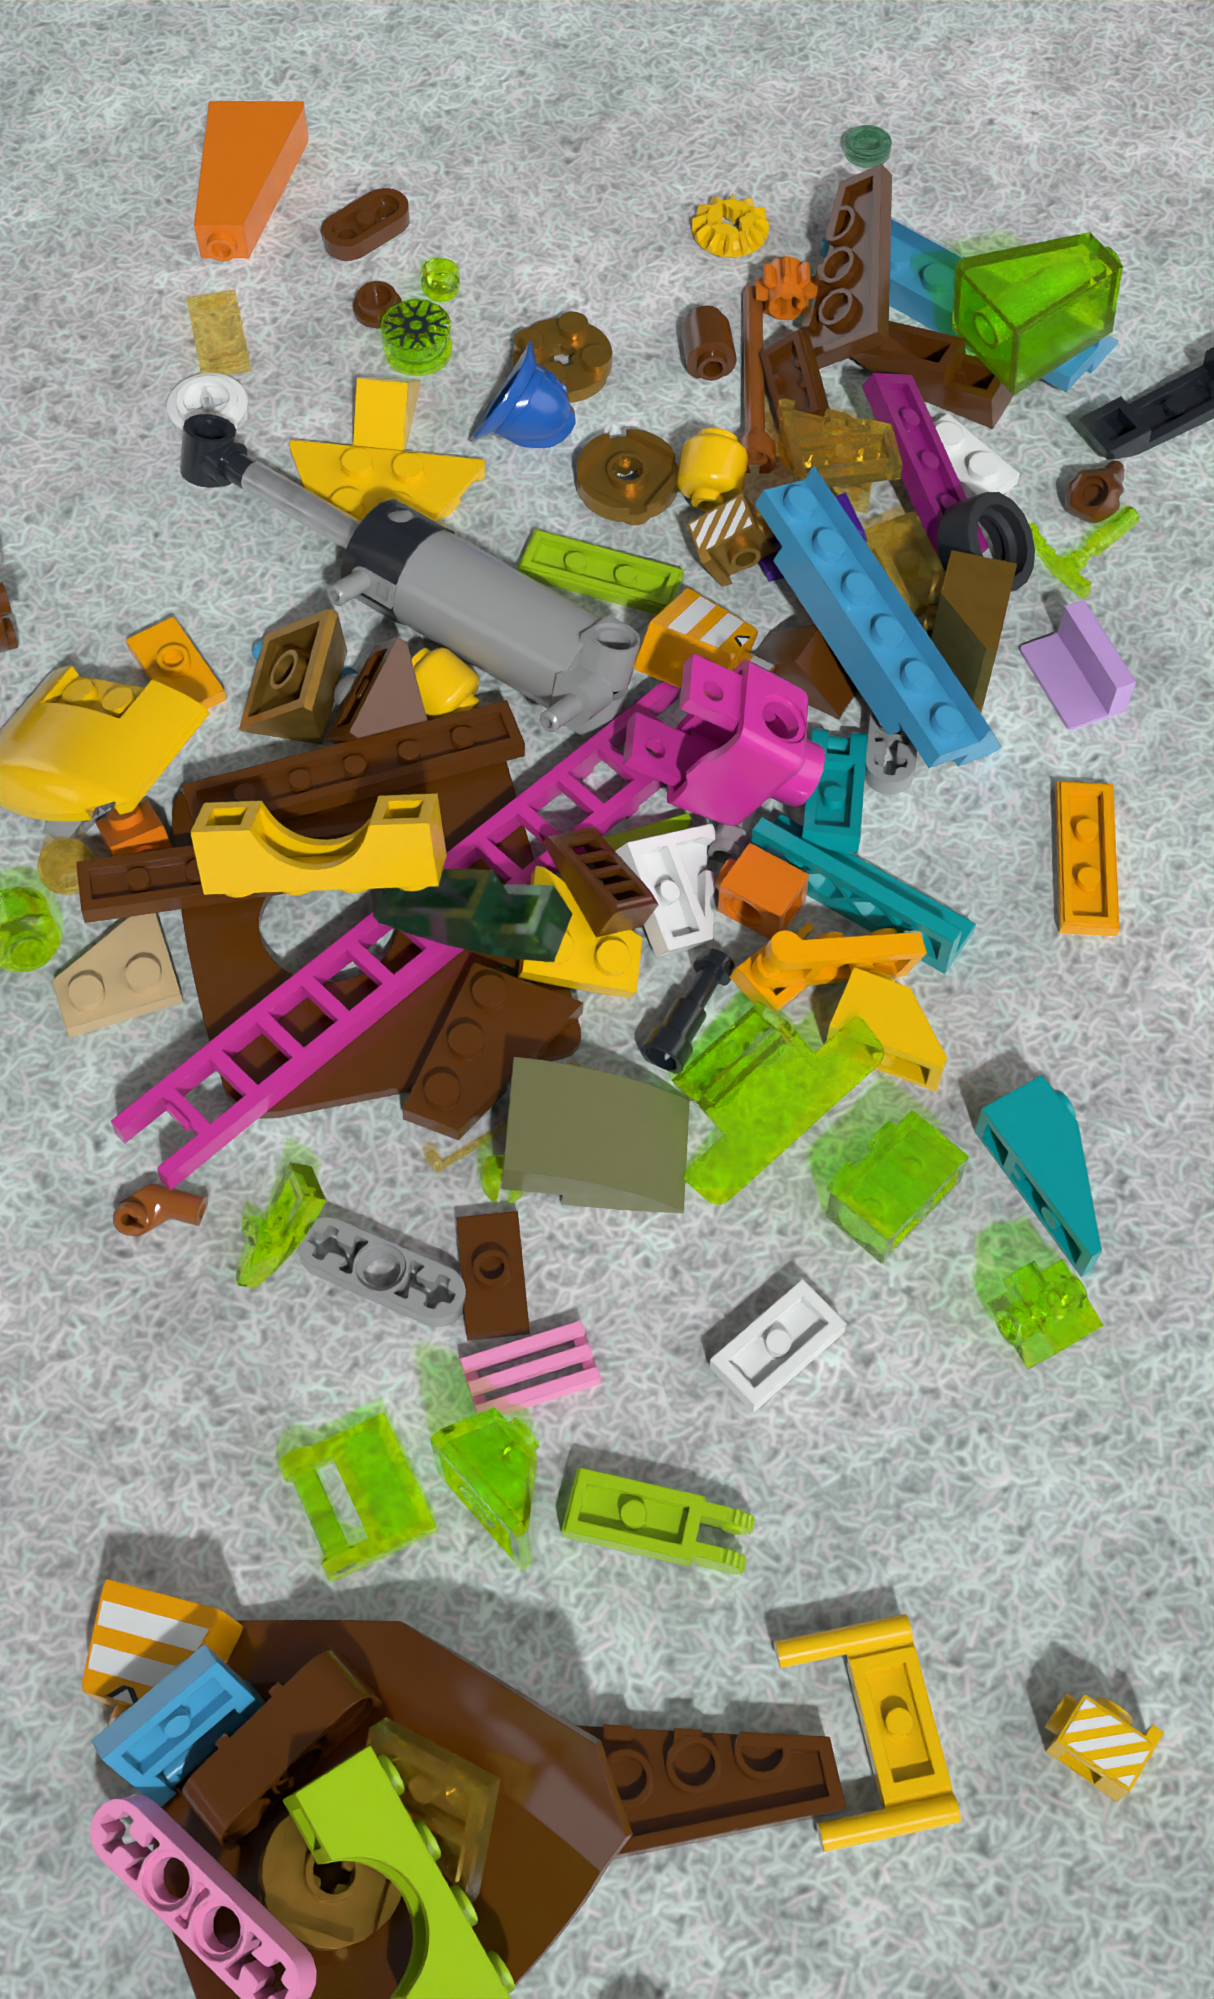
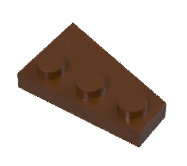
M474 962L402 1108L403 1120L459 1141L507 1092V1086L511 1082L514 1057L538 1060L548 1050L549 1042L565 1026L570 1027L583 1014L584 1002Z

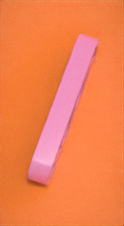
M132 1794L105 1802L95 1812L91 1822L90 1838L93 1849L98 1857L241 1999H309L316 1985L317 1970L314 1959L307 1948L155 1801L145 1795ZM131 1816L133 1822L129 1833L136 1841L125 1844L122 1837L125 1834L126 1827L120 1821V1818ZM160 1843V1846L153 1851H151L147 1847L152 1844ZM171 1857L181 1860L189 1872V1888L182 1899L170 1894L164 1883V1868ZM221 1906L233 1910L239 1919L241 1926L240 1938L233 1948L221 1944L215 1936L213 1928L214 1916ZM250 1954L257 1959L247 1964L244 1963V1958ZM281 1962L286 1968L281 1979L286 1989L275 1992L271 1984L276 1974L270 1966Z

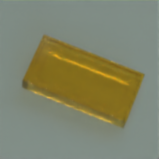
M230 290L188 297L187 304L201 374L218 373L231 375L252 371L236 291Z

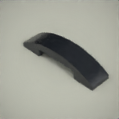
M1214 347L1205 352L1203 365L1130 404L1122 396L1079 418V428L1106 459L1109 460L1138 455L1214 419Z

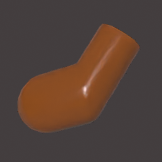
M149 1184L125 1198L117 1206L113 1213V1224L119 1233L127 1236L143 1235L169 1219L200 1226L208 1205V1198L175 1188L170 1191L166 1186L160 1184Z

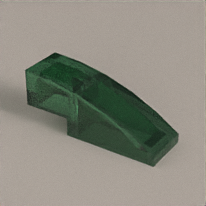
M443 869L439 886H429L418 891L384 888L373 917L378 923L447 946L519 960L554 962L573 913L554 885L502 884L493 870Z

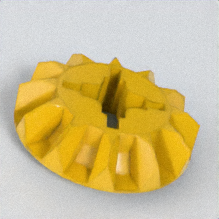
M733 193L726 200L713 195L709 205H698L696 217L692 218V233L695 241L705 251L721 257L735 258L749 255L763 246L769 234L770 222L766 220L765 208L755 207L752 197L740 201L736 200ZM723 217L726 220L729 219L733 224L739 223V231L736 226L733 227L729 222L723 223Z

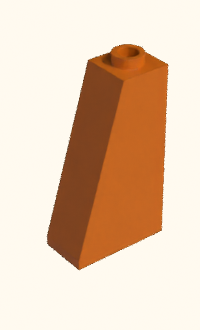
M209 101L194 228L201 258H213L222 262L230 261L233 258H250L308 144L309 133L304 101Z

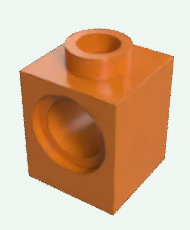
M749 843L737 861L729 858L725 862L716 878L714 887L719 890L717 911L758 934L771 939L777 932L787 929L805 903L809 874Z

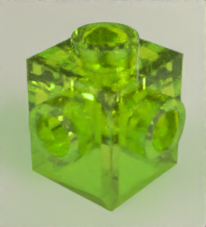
M1064 1259L1042 1271L1035 1260L1003 1278L1002 1281L1008 1291L987 1303L995 1315L996 1325L1000 1334L1008 1343L1013 1345L1027 1370L1104 1326L1088 1300L1085 1286L1077 1276L1072 1274Z

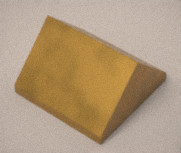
M328 608L265 634L239 727L240 731L322 745L335 702L334 688L341 679L348 652L338 613Z

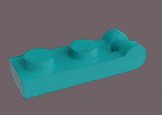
M812 728L811 741L822 746L825 762L819 783L805 802L802 840L818 849L858 853L862 825L867 733L851 732L850 737L829 735V729Z

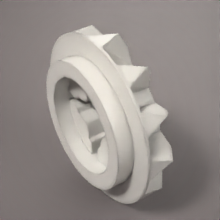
M204 373L189 377L180 382L171 391L167 400L168 417L174 424L178 434L183 433V425L186 419L197 414H204L202 410V404H205L204 397H208L209 402L214 406L215 413L212 415L228 419L234 424L236 429L239 422L247 421L249 402L245 389L238 381L223 374Z

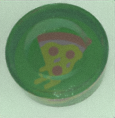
M862 125L855 127L845 137L844 155L850 163L862 168H873L884 164L891 154V137L885 130L877 126Z

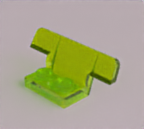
M758 1001L671 1080L680 1092L702 1111L723 1135L685 1170L682 1178L707 1202L714 1205H722L729 1202L881 1064L884 1058L883 1045L867 1023L856 1015L822 1047L814 1052L786 1019Z

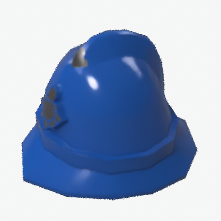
M529 341L510 375L488 404L472 431L469 439L470 442L492 434L498 438L503 437L521 447L550 448L563 442L572 432L576 424L575 410L571 406L567 395L568 390L558 377L549 370L545 372L546 368L537 363L531 341Z

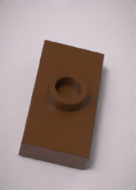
M800 328L759 353L781 437L785 440L797 439L832 418L811 337L807 332Z
M518 1211L456 1217L461 1277L466 1289L464 1313L467 1341L530 1334Z

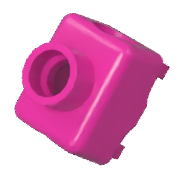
M693 653L684 662L679 709L689 714L678 724L676 729L639 712H635L628 719L623 766L667 784L668 804L728 826H736L742 823L769 798L790 807H799L812 795L823 772L825 762L824 749L820 744L806 739L808 718L807 693L801 687L748 659L741 661L731 671ZM646 747L651 749L656 757L652 756L647 751Z

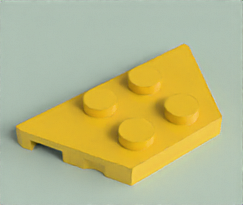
M291 439L289 443L293 463H295L302 487L358 520L364 519L381 502L395 498L439 522L454 511L461 503L460 497L475 481L480 482L486 473V462L484 459Z

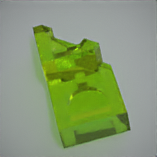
M289 1162L266 1212V1218L247 1214L243 1216L241 1232L246 1234L250 1246L241 1266L237 1268L236 1283L238 1286L255 1289L291 1256L317 1220L327 1199L312 1166Z

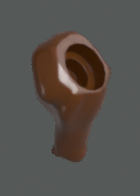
M1111 461L1107 465L1098 468L1080 469L1077 475L1070 479L1065 486V506L1069 513L1088 523H1099L1115 514L1120 507L1119 498L1124 492L1122 484L1124 481V465L1120 461Z

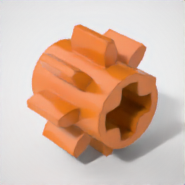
M791 256L779 257L770 264L765 263L763 265L764 278L755 280L756 300L763 301L764 314L771 313L772 316L780 320H792L806 312V308H809V299L816 298L818 292L817 284L813 282L815 276H810V264L808 262L802 263L797 258Z

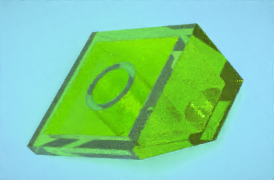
M493 1407L439 1429L430 1437V1443L439 1477L523 1572L532 1564L539 1482L538 1455L535 1451L540 1445L533 1433L519 1418L514 1417L508 1422Z

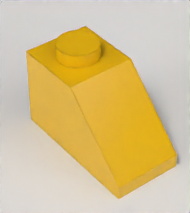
M854 967L830 1022L825 1050L937 1092L947 1056L910 987L899 984L896 979L886 973L877 971L867 972Z

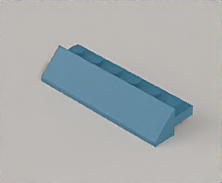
M891 216L889 306L933 331L965 338L967 350L984 359L1013 365V375L1021 380L1030 372L1064 392H1067L1086 371L1092 373L1118 345L1119 340ZM825 237L821 240L820 256L824 258L827 256L830 246Z
M813 466L805 480L763 490L755 502V506L782 545L781 550L773 560L888 736L904 730L928 768L954 760L957 766H961L998 751L1002 746L992 729L815 466Z

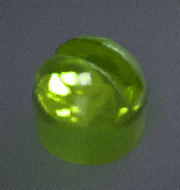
M434 258L424 263L421 268V286L424 295L437 303L449 302L455 298L460 288V269L458 265L446 258Z
M504 1155L488 1156L481 1161V1188L489 1200L495 1203L497 1202L501 1187ZM508 1190L507 1204L518 1201L526 1192Z

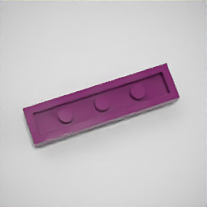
M872 373L862 385V389L925 530L929 544L937 560H940L937 547L938 525L948 508L957 502L967 499L913 376ZM978 524L977 535L980 550L983 554L989 546Z

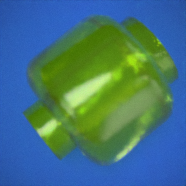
M20 886L2 889L0 891V968L8 972L35 971L47 964L60 948L62 936L58 920L50 902L41 892L31 887Z

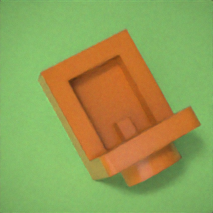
M148 800L138 804L132 812L121 815L114 808L108 813L106 818L95 822L111 856L172 848L165 828Z

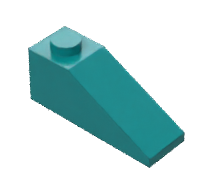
M1040 1075L983 1107L974 1132L1078 1274L1083 1277L1092 1271L1102 1252L1079 1124L1076 1120L1074 1107L1068 1097L1060 1090H1053L1044 1076Z

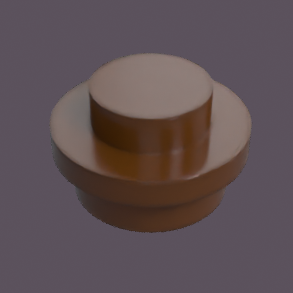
M373 281L366 283L358 290L357 296L354 299V316L360 324L369 328L378 329L391 326L385 324L384 321L394 324L400 319L387 315H397L399 313L396 308L398 305L403 313L402 299L393 286L386 282Z

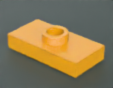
M174 616L126 639L128 650L149 681L153 679L203 704L206 709L227 700L225 690Z

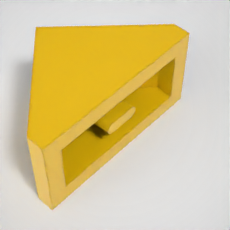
M377 376L357 378L353 446L406 451L420 390V381Z

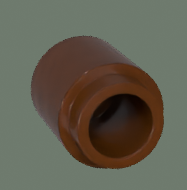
M699 306L691 310L687 314L681 328L686 365L689 373L696 379L703 378L708 381L718 380L723 376L729 375L735 368L737 358L728 318L714 306Z

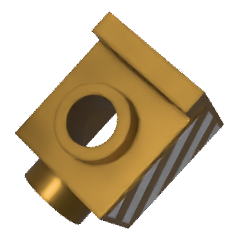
M744 493L739 494L687 524L702 565L721 587L733 584L730 578L731 575L754 566L760 559L776 551L772 542V538L775 537L774 533L759 510L755 509Z

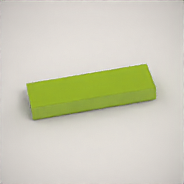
M538 529L534 530L517 567L518 571L539 583L658 615L677 597L684 580L685 571L682 568Z

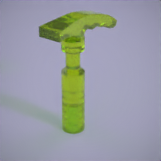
M1125 506L1088 537L1084 547L1079 551L1073 550L1066 557L1056 555V550L1046 544L1047 540L1040 534V529L1036 524L1029 523L1033 534L1035 552L1054 577L1084 600L1090 595L1092 582L1083 577L1079 572L1087 566V560L1093 555H1101L1139 523L1140 516L1136 509L1131 506Z

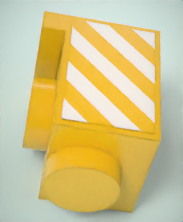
M1066 1692L1045 1725L1046 1729L1055 1734L1046 1753L1118 1802L1131 1791L1165 1732L1152 1724L1141 1733L1131 1726L1133 1718L1116 1703L1103 1697H1097L1094 1701L1086 1694L1078 1700Z

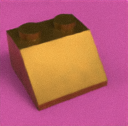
M951 550L946 572L935 570L928 603L938 606L928 605L923 628L979 712L982 713L1017 564Z

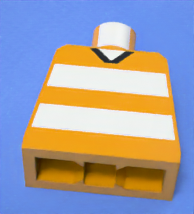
M687 588L650 621L634 669L681 688L684 662L693 653L731 671L744 659H748L772 673L774 672L775 665L751 654L758 635V631L754 626Z
M106 1579L101 1592L82 1678V1692L105 1705L114 1707L108 1723L109 1726L122 1712L135 1704L168 1676L176 1666L188 1659L204 1644L226 1663L241 1636L244 1626L220 1609Z

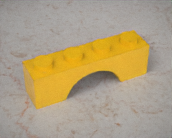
M438 793L378 796L374 811L369 820L354 833L337 839H312L292 832L272 816L262 801L204 803L190 832L204 895L225 894L235 898L262 892H283L287 895H302L310 891L341 890L345 893H360L373 888H400L404 891H418L429 886H439L447 856Z

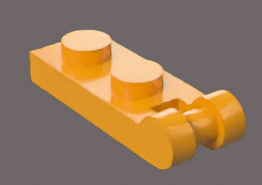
M886 928L873 931L866 936L845 937L841 932H829L819 935L814 939L802 940L797 934L783 930L773 935L767 943L765 950L760 952L751 965V975L759 985L766 988L847 983L854 967L867 972H883L893 978L906 976L927 952L921 932L897 933L895 929Z

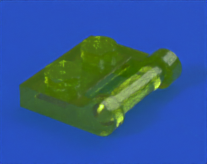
M384 1412L312 1446L296 1448L283 1455L277 1461L284 1481L286 1483H293L325 1556L320 1561V1564L329 1582H335L438 1532L435 1521ZM332 1463L335 1464L368 1537L357 1544H348L317 1474V1470Z

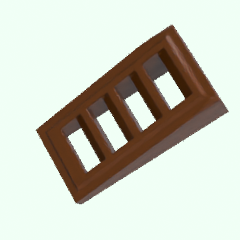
M594 827L547 836L543 842L596 938L642 927L659 904L650 889ZM584 847L587 852L576 854L572 849ZM594 863L596 868L589 869L586 864Z

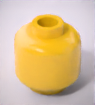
M705 428L698 431L697 435L685 441L681 449L676 485L680 493L691 500L693 507L702 511H711L741 494L744 489L748 454L745 447L738 442L737 436L727 430Z
M423 648L411 659L427 721L480 706L481 701L475 697L480 686V676L450 649L436 648L430 651L427 648Z

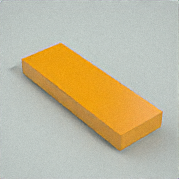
M1057 781L1055 787L1059 933L1117 936L1120 926L1114 785L1108 783Z

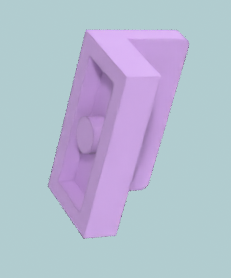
M1085 600L1064 607L1056 634L1021 646L1020 653L1068 730H1075L1127 711L1136 680Z

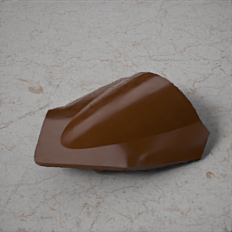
M235 1620L244 1627L226 1664L243 1680H247L266 1703L232 1736L225 1733L215 1742L219 1749L176 1785L178 1793L161 1808L261 1903L262 1895L258 1883L261 1853L272 1830L290 1814L282 1799L354 1753L371 1746L376 1757L384 1754L395 1766L405 1789V1792L399 1796L413 1822L421 1819L430 1829L441 1852V1857L435 1861L449 1887L454 1884L458 1885L470 1900L478 1918V1923L472 1927L486 1953L493 1950L499 1955L508 1968L516 1987L574 1919L596 1888L609 1865L633 1834L601 1740L534 1701L459 1653L401 1621ZM160 1843L154 1844L153 1850L158 1848ZM171 1857L164 1868V1883L170 1894L182 1899L189 1888V1872L181 1860ZM315 1861L313 1874L321 1879L320 1889L331 1894L335 1885H347L350 1880L351 1872L341 1868V1861L319 1865ZM402 1895L390 1919L364 1941L333 1951L307 1948L314 1959L317 1970L316 1985L309 1999H391V1995L405 1974L412 1951V1923ZM221 1906L214 1916L213 1928L215 1936L221 1944L233 1948L240 1938L241 1926L234 1911L228 1907ZM172 1931L196 1999H241ZM250 1954L244 1958V1963L247 1964L257 1959ZM281 1962L270 1966L276 1974L271 1984L274 1991L280 1992L286 1989L281 1981L286 1968Z

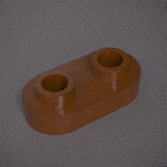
M380 188L367 193L325 220L322 226L326 252L338 260H357L398 236L407 229L410 223L408 199L398 190Z

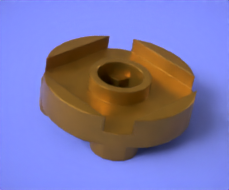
M572 311L566 312L560 318L538 322L528 329L519 331L515 335L513 369L529 341H531L537 363L546 368L545 372L549 370L561 380L568 390L567 395L570 403L592 397L606 384V379L612 369V347L608 338L600 329L588 324V319L584 314ZM569 355L571 356V364L564 366L560 361L553 362L554 356Z
M626 429V436H617L611 439L610 432L599 435L582 449L577 459V494L592 512L605 519L624 522L628 525L644 524L649 518L664 512L677 496L676 478L678 466L675 462V453L665 440L644 430ZM631 471L637 472V478L634 480H622L617 475L618 473L627 475Z
M289 1814L275 1826L264 1845L259 1861L258 1883L262 1895L261 1904L306 1948L333 1951L364 1941L390 1919L400 1901L401 1893L388 1878L369 1866L341 1861V1868L351 1872L350 1880L347 1885H335L331 1894L326 1893L320 1889L321 1879L313 1874L315 1859L291 1815Z

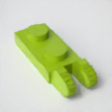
M577 1468L562 1527V1537L691 1567V1564L694 1563L701 1567L742 1575L745 1571L746 1556L730 1548L697 1542L700 1523L709 1527L722 1529L733 1535H751L755 1518L745 1511L706 1502V1496L589 1469Z

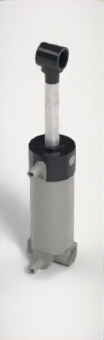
M197 414L185 420L183 425L180 473L186 481L206 488L228 486L233 483L346 549L341 565V580L331 585L327 590L328 598L334 605L342 606L355 598L394 622L408 626L440 646L450 649L457 656L547 708L540 715V723L549 732H555L564 725L579 735L590 739L623 713L628 685L631 681L640 645V636L629 625L611 615H607L603 619L456 536L455 532L395 498L381 502L362 521L358 520L247 456L245 445L235 440L236 428L228 419L212 414Z

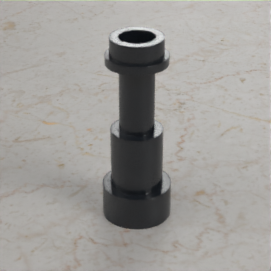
M707 948L703 951L702 955L695 959L693 968L697 975L685 996L674 1001L661 1025L654 1026L650 1030L640 1048L641 1055L647 1062L673 1074H679L684 1069L693 1053L691 1043L706 1018L705 1006L718 984L723 986L729 984L731 981L729 977L735 968L733 960L720 950ZM667 1053L668 1055H670V1057L665 1060V1055Z

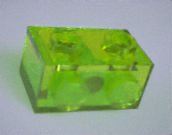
M913 1110L897 1125L892 1121L886 1122L870 1140L867 1146L870 1153L857 1166L851 1161L843 1165L827 1186L830 1197L826 1217L881 1264L961 1182L969 1156Z

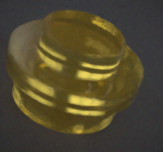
M58 838L49 842L40 852L37 861L38 875L42 883L54 893L60 895L79 893L76 862L95 858L91 850L83 842L74 838Z

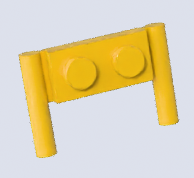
M906 1613L774 1641L775 1654L780 1669L843 1655L847 1656V1670L880 1802L884 1804V1809L817 1823L818 1836L823 1852L961 1822L959 1805L952 1790L948 1768L916 1647L913 1642L911 1624Z

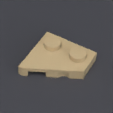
M156 913L128 917L52 980L69 1037L184 1002Z

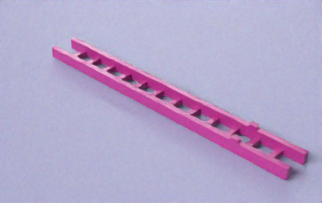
M664 681L659 683L448 851L439 886H429L418 891H404L402 889L113 1118L111 1124L115 1134L125 1144L167 1111L186 1132L190 1129L196 1135L157 1167L160 1180L171 1191L528 898L531 873L536 866L545 867L555 875L559 872L547 850L522 870L496 847L497 844L521 825L542 843L547 836L560 834L537 812L562 792L589 815L570 832L594 827L603 836L624 818L629 819L639 810V806L662 788L665 783L623 766L624 754L617 748L625 742L627 722L635 712L663 723L657 716L679 699L680 688ZM601 761H604L629 783L605 803L578 781V779L584 780L594 771V766ZM584 847L574 848L572 850L576 854H581L586 849ZM480 858L507 881L505 885L481 904L454 881L456 877ZM439 892L465 917L437 939L411 914ZM396 926L422 952L393 974L367 949ZM353 962L379 987L349 1011L323 984L349 963ZM308 997L334 1024L307 1046L303 1047L277 1021ZM263 1034L289 1060L257 1085L231 1058ZM217 1071L243 1098L210 1124L184 1096Z

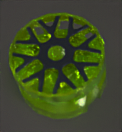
M420 299L403 301L391 307L383 316L381 323V334L384 339L383 351L387 363L395 371L407 376H426L444 368L451 359L453 342L450 337L451 321L448 313L440 305Z

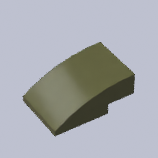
M514 1057L501 1189L562 1195L561 1205L683 1214L690 1100L656 1086L613 1073L552 1061Z

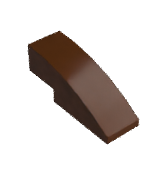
M889 321L888 343L852 356L853 359L872 373L912 375L924 402L990 429L995 427L1014 397L1013 365L967 355L965 338Z

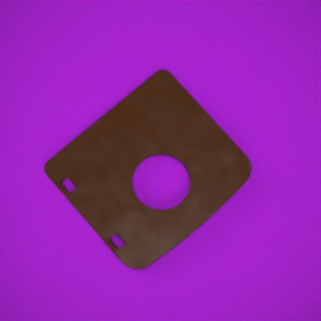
M507 761L378 795L438 793L446 853L516 798ZM182 791L174 803L171 813L174 848L193 845L190 833L193 824ZM378 796L291 818L279 823L291 831L366 821L369 820L374 811ZM523 825L496 845L500 851L522 870L534 861L526 829ZM481 858L454 879L479 904L507 883ZM381 888L389 898L401 890L400 888ZM439 892L411 914L437 939L465 917ZM273 896L181 909L189 959L209 1042L293 976V974L281 968L269 956L260 937L261 919L267 904ZM528 898L275 1104L260 1119L282 1118L411 1092L473 963L475 962L518 978ZM398 929L392 947L380 962L390 972L395 974L419 955L422 950ZM365 973L351 979L323 984L349 1011L379 987ZM524 980L572 998L570 988ZM308 997L277 1021L303 1047L307 1046L334 1024ZM578 1019L570 1027L565 1026L549 1042L548 1050L538 1060L552 1062L572 1056L578 1050L581 1043V1028ZM263 1034L231 1058L257 1085L289 1060ZM220 1075L227 1098L232 1104L237 1103L243 1097Z

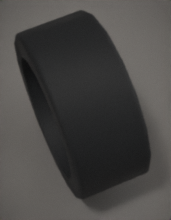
M984 492L957 502L948 508L938 525L937 536L940 563L945 572L951 550L984 557L980 550L977 535L979 522L990 537L995 559L1017 564L1011 592L1018 590L1028 582L1035 560L1033 534L1025 514L1011 498L1000 492Z

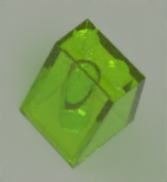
M1091 232L964 257L955 263L952 329L959 337L965 338V344L1014 396L1113 332L1123 265L1117 253L1108 246L1104 247Z

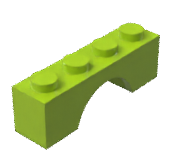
M368 1746L282 1799L318 1865L347 1861L369 1866L388 1878L401 1893L407 1905L412 1923V1951L405 1974L391 1995V1999H511L509 1993L515 1990V1984L508 1968L496 1952L491 1950L486 1953L472 1929L478 1923L476 1912L463 1890L456 1884L449 1887L435 1862L441 1857L439 1846L430 1829L421 1819L413 1822L399 1798L405 1792L402 1779L387 1756L382 1754L376 1757L371 1746Z

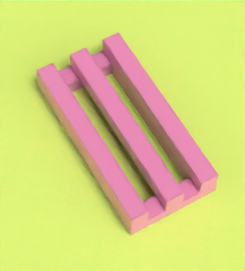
M581 1320L460 1358L461 1367L479 1423L601 1384V1376L598 1367L595 1366L590 1344L587 1343ZM571 1342L575 1345V1348L481 1378L477 1374V1372ZM581 1363L583 1371L493 1400L486 1401L484 1393Z

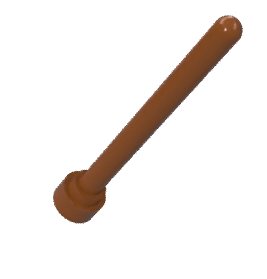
M750 285L743 292L745 432L741 435L738 442L745 447L748 454L746 473H751L749 465L760 466L759 474H769L776 466V444L769 434L765 432L764 370L759 355L764 350L763 301L756 300V286Z

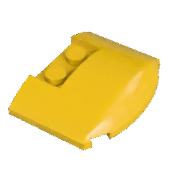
M72 665L59 668L51 672L0 731V806L29 818L58 822L92 820L93 811L96 807L115 802L114 807L119 815L132 812L204 722L209 712L198 701L153 679L144 688L79 676Z

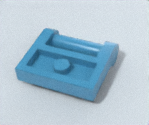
M204 1644L188 1659L176 1666L168 1676L135 1704L122 1712L115 1721L91 1741L102 1761L143 1795L149 1797L162 1807L178 1793L176 1785L219 1749L215 1742L225 1733L232 1736L266 1702L247 1680H243L217 1654Z

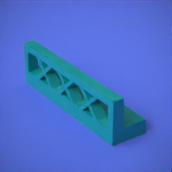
M780 814L774 823L763 817L758 821L752 830L751 844L809 874L807 896L870 932L886 928L895 929L897 933L921 932L927 954L920 961L945 974L973 935L976 927L974 922L855 855L843 851L818 849L802 840L803 826Z

